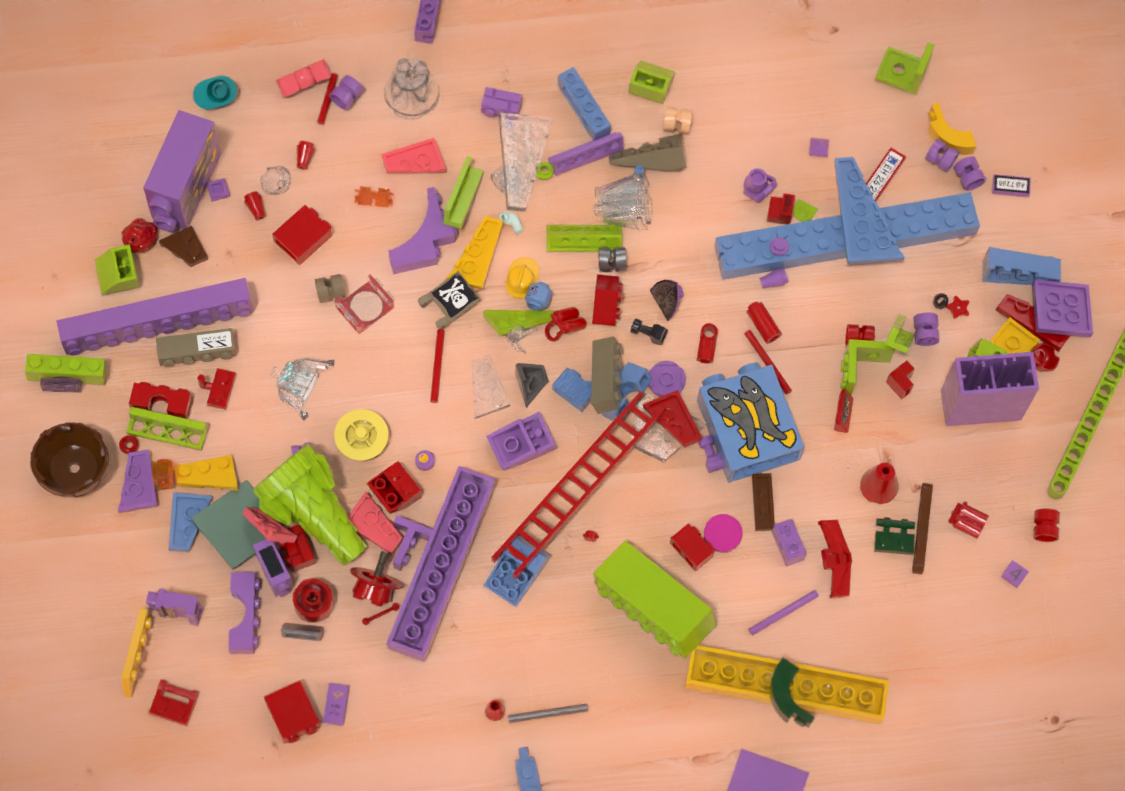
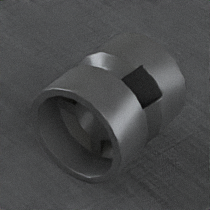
M609 247L599 248V272L610 271L611 269L626 271V248L614 247L613 250ZM608 257H613V262L608 261Z

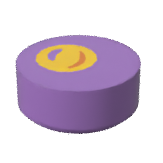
M423 450L416 455L415 463L420 470L427 471L434 466L435 458L430 451Z

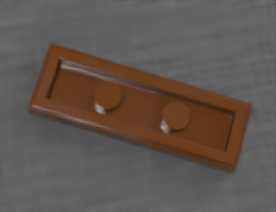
M771 473L752 474L755 531H772L775 519Z

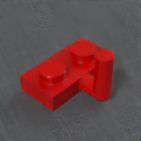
M217 368L213 383L206 382L204 375L197 377L200 388L210 390L207 406L226 410L236 378V372Z

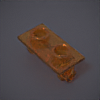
M360 186L359 190H355V192H359V195H355L354 203H358V205L371 206L372 199H375V206L387 208L392 206L393 199L389 198V195L394 193H389V189L378 188V191H371V187Z

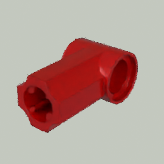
M707 323L701 328L697 361L701 363H713L718 329L714 324ZM710 331L713 333V336L707 337L704 333Z

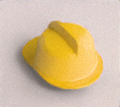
M521 257L512 262L505 282L506 290L512 297L525 298L529 286L537 282L539 276L538 264L529 257Z

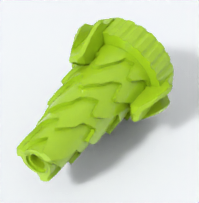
M309 443L288 458L252 489L259 499V509L286 526L292 521L295 524L299 523L307 534L314 536L321 545L324 543L343 566L354 560L367 547L356 532L358 530L347 518L346 511L337 501L339 498L332 490L335 483L326 458L322 454H317Z

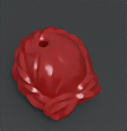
M136 218L121 232L123 244H130L132 253L145 252L154 244L157 238L158 227L152 222Z

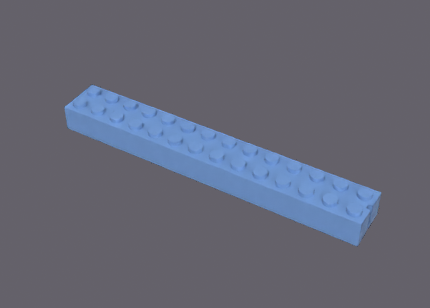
M971 192L880 208L892 236L897 241L898 248L976 235L980 227ZM841 215L716 237L714 244L722 280L770 272L777 268L787 269L846 258ZM782 237L787 240L789 249L786 254L777 256L771 252L770 243L774 238Z

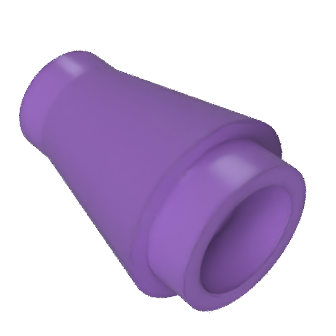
M777 268L766 276L759 278L763 289L785 286V283L789 282L784 268Z

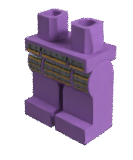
M160 588L159 593L149 591L146 599L149 609L157 611L160 617L166 618V615L170 618L183 617L187 618L191 625L198 626L203 606L196 596L167 592L166 589Z

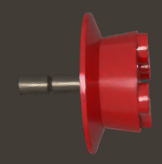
M381 551L375 570L360 567L350 569V573L357 578L352 589L354 598L364 600L365 598L371 600L373 605L382 607L383 603H390L393 589L403 588V584L399 580L383 573L384 564H386L389 553Z

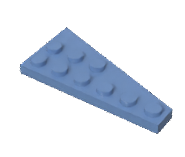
M854 157L835 158L834 166L847 264L903 261L905 257L900 252L897 241L892 236L877 202L874 201L869 186L867 187Z

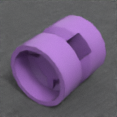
M345 75L340 81L339 87L336 86L329 94V97L338 107L348 110L354 103V99H357L364 89L356 79Z
M937 138L925 159L932 164L938 163L940 169L948 172L960 152L952 147L947 148L946 143Z
M975 156L966 157L957 162L953 167L957 176L961 177L960 182L965 191L976 189L987 180L983 171L979 169L980 165Z
M931 312L915 315L913 317L914 329H916L914 332L915 343L920 346H931L939 343L938 315Z

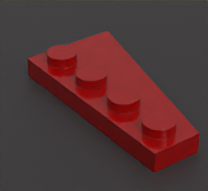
M1006 294L996 308V311L1007 318H1012L1041 341L1054 347L1058 352L1071 336L1036 332L1034 307L1029 302Z

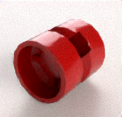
M847 324L845 346L849 345V339L875 341V326L863 325L860 328L857 324Z
M1054 509L1036 510L1034 512V523L1036 526H1034L1033 538L1040 542L1058 541L1059 527H1057V524L1060 523V512Z

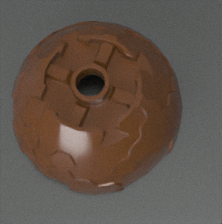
M66 422L44 430L40 434L31 452L30 466L37 482L45 490L56 496L75 498L91 492L102 482L109 466V452L101 434L96 429H92L82 423ZM72 465L80 467L76 473L69 472V468Z

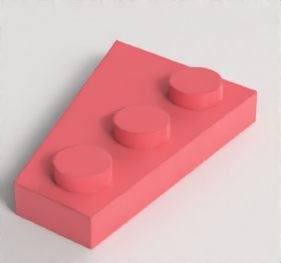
M434 138L381 154L387 173H446L445 165Z
M365 492L347 518L356 527L358 534L390 555H393L403 541V537L384 516L369 494Z
M245 507L243 515L268 541L282 544L295 542L297 535L275 519L266 515L259 508Z

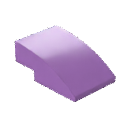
M540 412L523 420L518 419L486 436L502 470L524 464L558 448Z

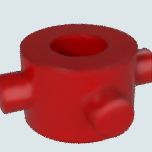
M587 530L583 537L587 541L595 542L599 535L594 531Z

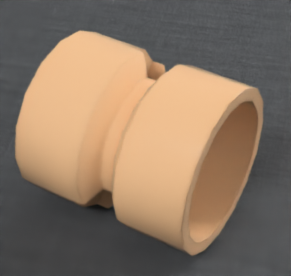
M667 107L663 130L673 132L676 129L678 133L689 134L692 110L682 109L678 111L677 108Z

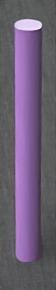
M813 590L749 628L750 634L753 636L819 597L817 591Z

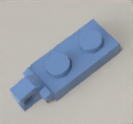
M527 747L519 748L520 759L516 760L515 767L520 791H541L534 758L528 757Z

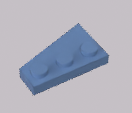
M173 492L169 551L189 552L198 531V527L193 523L191 517L209 506L212 499L211 495Z

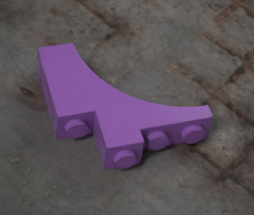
M434 187L427 188L428 210L420 229L406 243L388 250L393 274L437 265V258L440 257L438 247L455 243V236L458 235L456 227L443 224L444 210H440V194L435 192Z

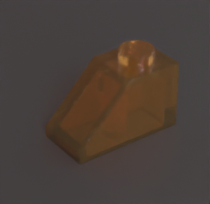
M159 459L158 462H153L152 480L156 490L176 488L175 469L172 460Z

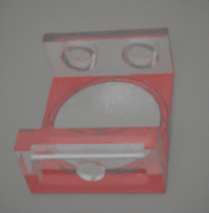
M371 274L367 276L368 282L343 300L340 296L334 300L335 308L358 334H361L394 309L395 298L389 291L386 292L382 288L381 281L377 277L373 278Z

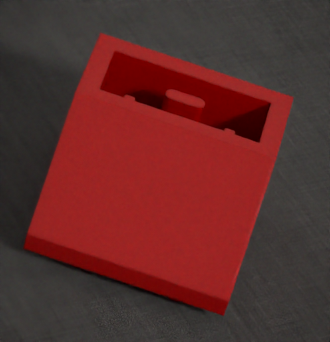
M399 461L367 482L368 487L389 514L406 509L422 498L420 488Z

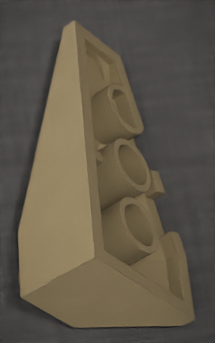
M683 133L659 138V142L655 144L643 143L636 150L635 148H627L613 153L609 156V164L631 167L640 165L648 169L680 171L687 165Z

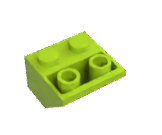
M640 60L629 82L628 93L663 104L675 71Z
M130 244L111 248L95 259L102 295L139 288Z

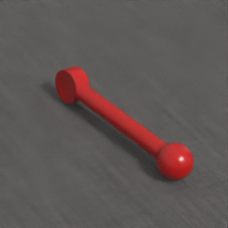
M393 603L392 607L369 618H363L362 624L368 625L370 621L391 611H398L400 605Z

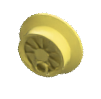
M366 409L353 410L346 413L338 421L334 431L335 444L339 451L347 458L356 461L370 460L378 456L386 447L388 428L383 418L377 413Z

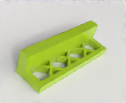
M467 156L444 212L443 224L459 229L462 228L484 171L471 167V156Z
M546 225L547 251H598L602 247H609L611 250L614 247H622L621 225Z
M899 314L885 345L907 354L915 334L901 329L906 316Z
M135 407L130 408V422L126 432L128 435L202 451L208 431L206 423ZM135 421L142 422L146 427L141 431L132 430ZM160 426L164 432L157 436L153 435L150 429ZM178 430L183 436L175 440L170 437L169 433ZM194 434L200 435L199 445L190 443L188 437Z

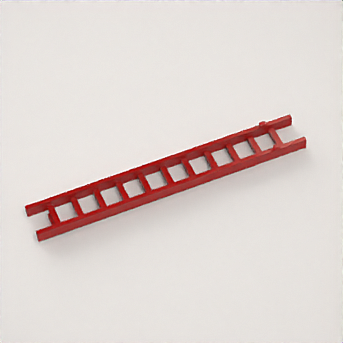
M640 391L494 553L491 561L495 563L508 550V553L523 562L513 573V578L517 579L640 439L648 433L649 429L664 414V408L661 407L652 418H649L635 407L643 398V393ZM630 411L647 423L639 432L623 421ZM618 425L634 436L627 446L610 434ZM605 439H608L622 450L615 459L598 448ZM593 452L610 464L602 474L586 462ZM581 466L598 478L590 487L574 476ZM568 480H571L585 491L578 501L561 489ZM556 494L573 505L565 515L549 503ZM544 507L560 519L553 529L536 517ZM531 522L548 533L540 543L524 532V529ZM518 536H521L535 547L528 557L511 546Z

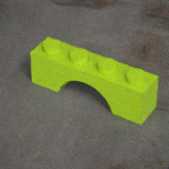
M27 354L25 374L28 381L47 382L54 377H70L78 379L85 384L105 385L106 363L105 358Z

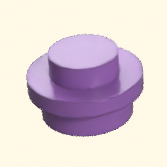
M782 237L774 238L770 243L771 252L777 256L786 254L789 249L787 240Z

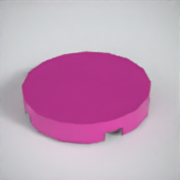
M727 514L713 516L704 528L705 541L710 542L714 551L719 553H728L737 548L743 536L739 521Z

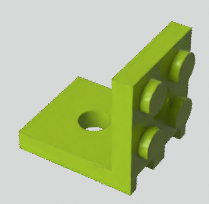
M927 43L922 58L888 46L875 80L916 95L935 44ZM896 66L902 67V68H903V72H901V73L896 72V71L894 70V67H896Z
M849 339V345H847L843 360H841L843 378H841L840 388L845 389L852 395L856 384V361L890 363L895 349L885 345L886 342Z

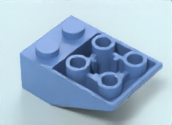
M518 536L511 544V546L526 557L535 549L521 536ZM506 550L484 586L517 607L552 555L542 550L518 578L514 579L513 573L523 562L517 560Z

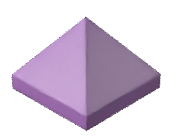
M810 138L809 155L828 157L829 140Z

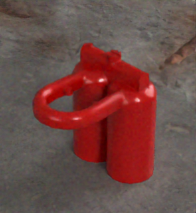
M576 307L556 310L550 315L552 320L545 327V336L549 341H557L563 333L568 334L585 329L586 321L583 317H578L579 311ZM553 324L557 325L560 329L554 338L549 333L550 327L554 326Z
M963 502V504L957 503L955 509L951 512L952 515L948 522L954 528L978 539L989 515L967 505L968 502Z

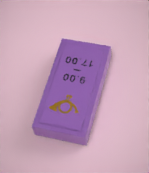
M329 683L323 718L324 724L343 726L349 692L348 685Z

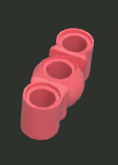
M322 59L277 79L276 82L282 96L286 97L331 77L325 60Z

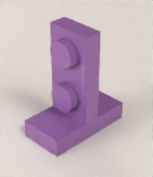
M397 515L394 527L406 532L393 561V568L401 571L402 567L407 566L410 555L408 553L411 548H415L418 540L416 537L428 541L433 529Z

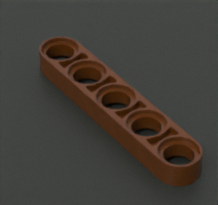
M922 483L912 566V573L921 575L925 565L933 484Z

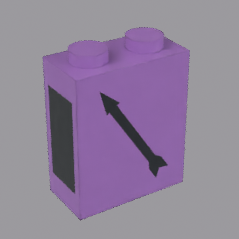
M265 539L254 544L255 556L274 596L283 597L289 594L290 590L293 589L291 578L273 541Z

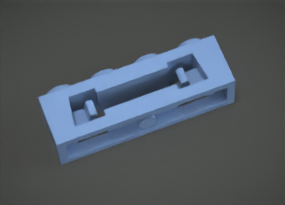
M573 67L559 74L557 85L591 139L596 140L609 135L611 124L576 69Z

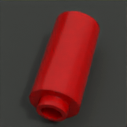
M755 301L751 303L746 313L766 344L776 341L781 337L782 332L762 302L758 303Z

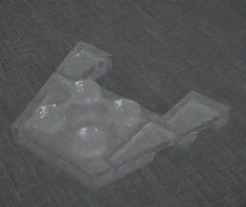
M643 392V398L635 407L649 418H652L643 408V404L654 400L655 397ZM634 414L632 428L639 432L647 423ZM691 415L700 432L704 429L706 422ZM656 421L648 433L633 448L665 463L683 446Z

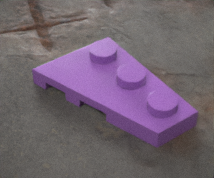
M149 450L131 452L128 455L125 480L121 492L122 496L118 508L119 513L158 506Z

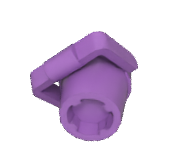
M759 168L753 169L744 180L743 186L745 191L743 193L750 199L760 202L777 186V181L774 177L766 174L764 170Z

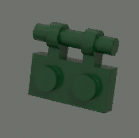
M884 517V519L876 518V526L883 527V531L875 532L874 552L914 554L915 534H907V529H915V522L908 521V519L890 520L889 517ZM890 527L900 528V533L890 532Z

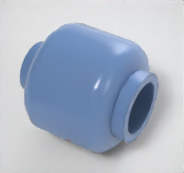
M544 282L531 284L525 295L527 306L536 311L547 308L552 297V291L549 289L548 284Z

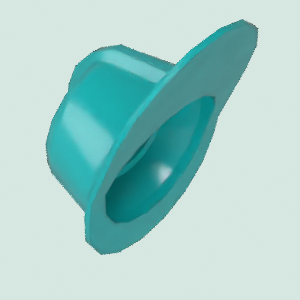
M224 75L209 78L199 82L194 87L193 99L200 108L214 109L231 103L236 97L237 86L230 77Z

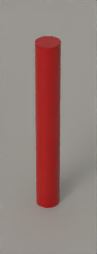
M331 73L317 123L320 125H324L331 102L329 94L335 88L338 74Z

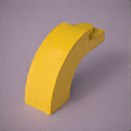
M939 102L933 103L930 111H928L930 121L928 132L934 141L938 138L946 143L947 148L952 147L959 151V155L974 154L977 146L972 131H958L950 127L945 121Z

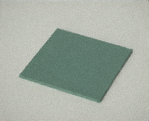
M247 480L238 485L239 491H229L191 517L193 523L232 570L255 555L254 544L267 539L243 515L245 507L259 508V499L254 494L253 487Z

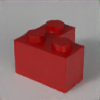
M597 274L592 324L615 326V319H619L620 308H617V302H621L623 283H619V276Z

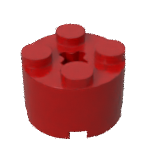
M316 578L303 580L293 592L294 608L301 620L317 623L331 615L334 606L332 591L322 580ZM312 598H315V603H311Z

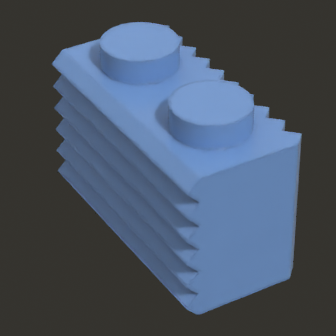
M566 368L552 384V390L583 412L591 403V382H585L581 379L580 374L574 369L569 370V368Z

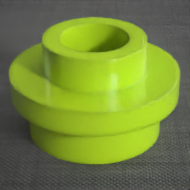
M547 162L539 163L535 167V175L541 180L550 179L553 175L552 165ZM545 168L548 171L542 172L541 169Z

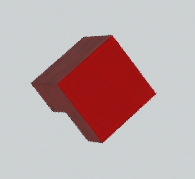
M784 193L783 198L771 196L767 222L783 225L790 224L795 195Z
M907 360L892 371L886 381L901 400L911 393L914 386L909 379L912 377L915 368Z

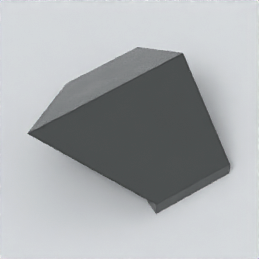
M515 364V375L526 408L544 386L549 383L544 365Z

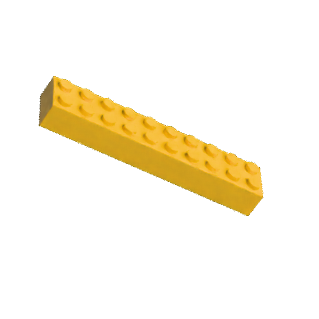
M698 645L690 654L685 688L772 704L770 682L780 660ZM792 663L799 668V671L791 682L789 691L792 700L799 707L809 712L881 725L886 709L889 688L888 680Z

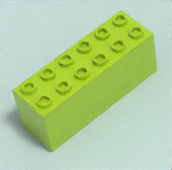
M626 540L593 572L594 583L598 587L597 592L605 599L608 597L615 608L624 610L626 616L634 622L636 620L640 623V627L646 633L651 632L655 635L654 638L661 645L666 644L670 652L676 657L681 656L685 659L716 627L713 610Z

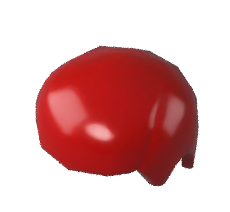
M1038 343L1031 349L1030 352L1034 354L1036 370L1047 372L1053 371L1058 367L1060 358L1055 355L1054 347L1049 346L1047 343Z

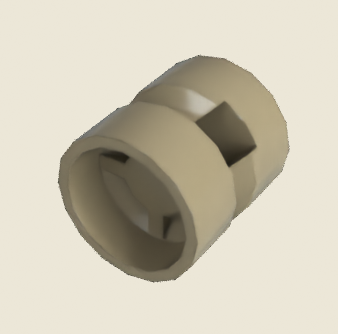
M341 274L332 275L329 279L325 277L315 279L320 303L330 301L332 297L335 300L346 297Z

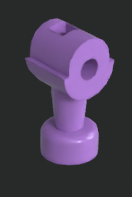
M711 435L702 437V441L698 442L699 447L704 448L706 453L708 473L724 469L720 453H715L712 448L714 441Z

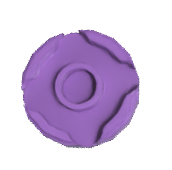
M658 362L649 371L652 377L649 388L658 397L676 390L681 393L685 387L686 376L684 370L675 362Z

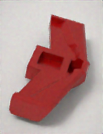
M820 520L818 525L821 527L829 548L821 551L824 570H832L831 595L829 599L850 596L851 552L848 549L838 520Z

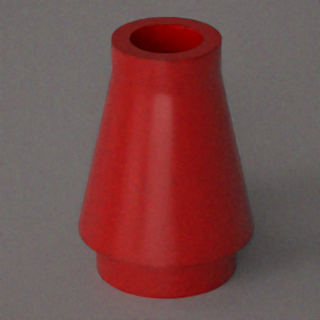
M299 141V145H297V168L307 170L315 150L313 143Z
M258 191L245 195L244 203L255 217V220L258 221L265 218L266 214L262 197L258 194Z
M492 700L485 708L486 717L492 721L502 719L505 714L504 706L498 700Z

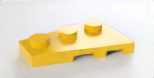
M232 454L174 466L179 487H214L216 490L226 488L232 489V491H239Z

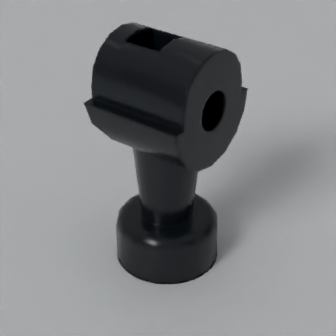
M635 318L630 332L634 334L641 332L649 336L653 344L662 345L668 330L659 324H653L652 327L642 325V320Z

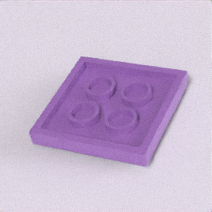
M1034 279L1032 288L1036 332L1091 337L1093 335L1089 285Z

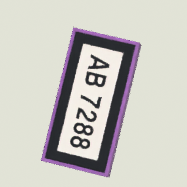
M994 174L992 194L1029 197L1031 178Z

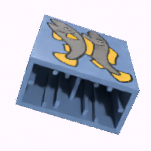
M758 362L750 363L741 367L738 370L739 375L725 379L723 374H715L702 381L703 386L699 387L697 403L708 432L713 438L716 453H720L722 457L723 471L728 483L799 461L804 451V445L772 365L761 368Z

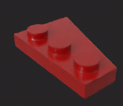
M678 390L643 404V408L652 417L661 407L664 408V414L657 422L684 448L702 441V436Z

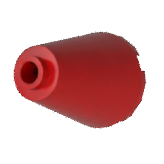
M886 462L867 470L860 482L862 495L869 502L879 504L889 503L895 498L899 489L895 469Z

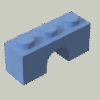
M628 362L621 370L622 385L620 386L622 401H620V409L602 413L605 418L614 421L628 405L625 399L626 395L631 392L639 393L641 391L643 393L652 381V377L646 368Z

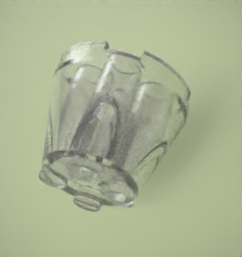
M416 58L400 59L393 68L384 88L385 102L395 115L404 119L422 118L421 116L436 108L440 96L436 78L427 67V64Z
M644 173L634 174L595 187L597 204H594V214L599 216L600 223L635 230H648L647 224H651L652 198H650L649 190L647 189L650 186L647 176Z

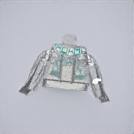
M302 357L295 359L293 362L288 361L284 369L276 366L273 367L270 377L278 380L276 385L281 401L297 413L303 421L309 417L304 405L320 375L319 373L334 368V359L325 360Z

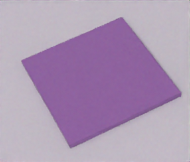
M741 749L727 791H804L809 772Z

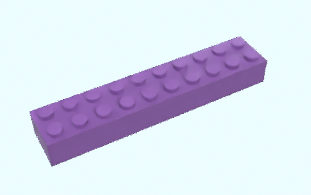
M241 278L56 320L60 341L66 355H78L86 350L96 351L100 347H113L122 342H135L137 339L144 337L153 338L161 333L171 334L175 330H188L196 325H209L218 320L227 321L231 317H245L253 313L246 278Z
M458 466L387 640V649L425 662L495 488L494 478Z

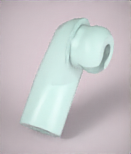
M510 212L500 213L499 219L503 220L504 224L512 226L515 234H520L524 231L516 214Z

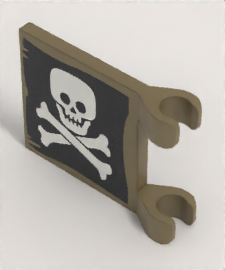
M457 271L428 294L420 297L418 303L422 308L427 307L432 301L436 303L445 315V317L436 322V326L438 329L444 330L451 322L481 301V299L460 272Z

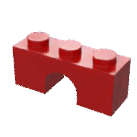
M134 382L129 406L130 408L135 407L151 411V407L155 402L164 401L168 404L166 410L168 415L188 419L193 399L191 393L186 389L179 388L174 390L165 385L157 387L147 382Z

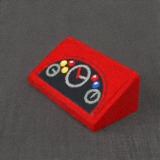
M842 389L839 394L834 431L848 433L853 397L845 389Z

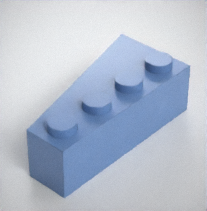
M989 247L983 259L982 282L1032 285L1034 279L1061 281V259L1052 256L1046 257Z

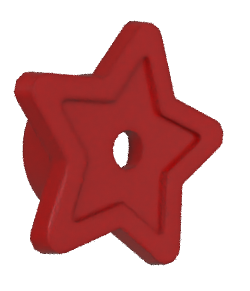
M954 296L953 303L946 305V308L951 311L954 319L962 315L969 316L967 306L970 302L969 300H961L958 296Z

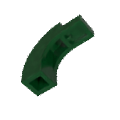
M782 658L770 682L772 705L777 714L786 723L793 717L796 724L809 728L815 717L799 707L792 700L789 691L790 684L797 675L799 668L785 658Z

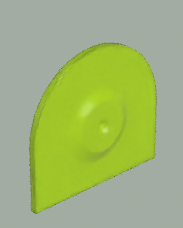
M798 199L794 205L793 214L799 221H809L814 217L818 208Z

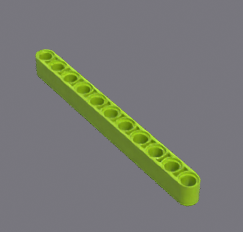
M1125 329L1050 482L1047 492L1052 499H1061L1068 490L1124 373L1125 346L1123 343H1125ZM1115 358L1121 359L1123 363H1118ZM1108 374L1114 375L1115 379L1109 378ZM1100 390H1105L1108 395H1103ZM1092 406H1098L1100 411L1094 410ZM1085 421L1090 422L1093 427H1088ZM1077 437L1083 438L1085 443L1079 442ZM1069 454H1075L1077 459H1072ZM1062 469L1067 470L1070 475H1064ZM1054 486L1061 487L1062 491H1056Z

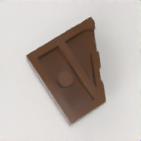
M192 226L159 240L161 247L171 251L174 256L181 258L190 267L208 260V256Z

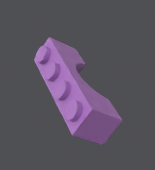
M231 572V595L244 604L246 612L242 622L229 630L228 649L230 654H254V648H258V636H255V629H258L259 619L255 617V610L259 609V598H256V590L260 589V579H256L255 572Z

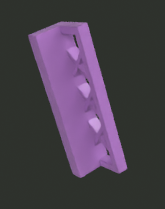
M614 132L548 158V162L552 165L555 175H559L624 150L623 136L621 132Z

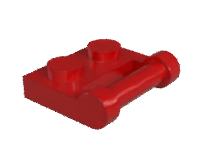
M160 680L149 714L187 726L198 699L199 691H189L167 684L165 680ZM164 691L188 698L189 702L185 704L164 697Z

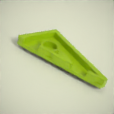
M484 310L483 317L500 336L550 322L552 320L550 315L555 311Z

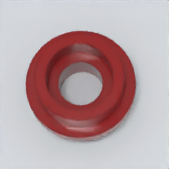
M126 435L120 440L119 447L123 453L129 454L137 451L139 442L136 437ZM132 443L133 445L132 447L127 448L126 444Z

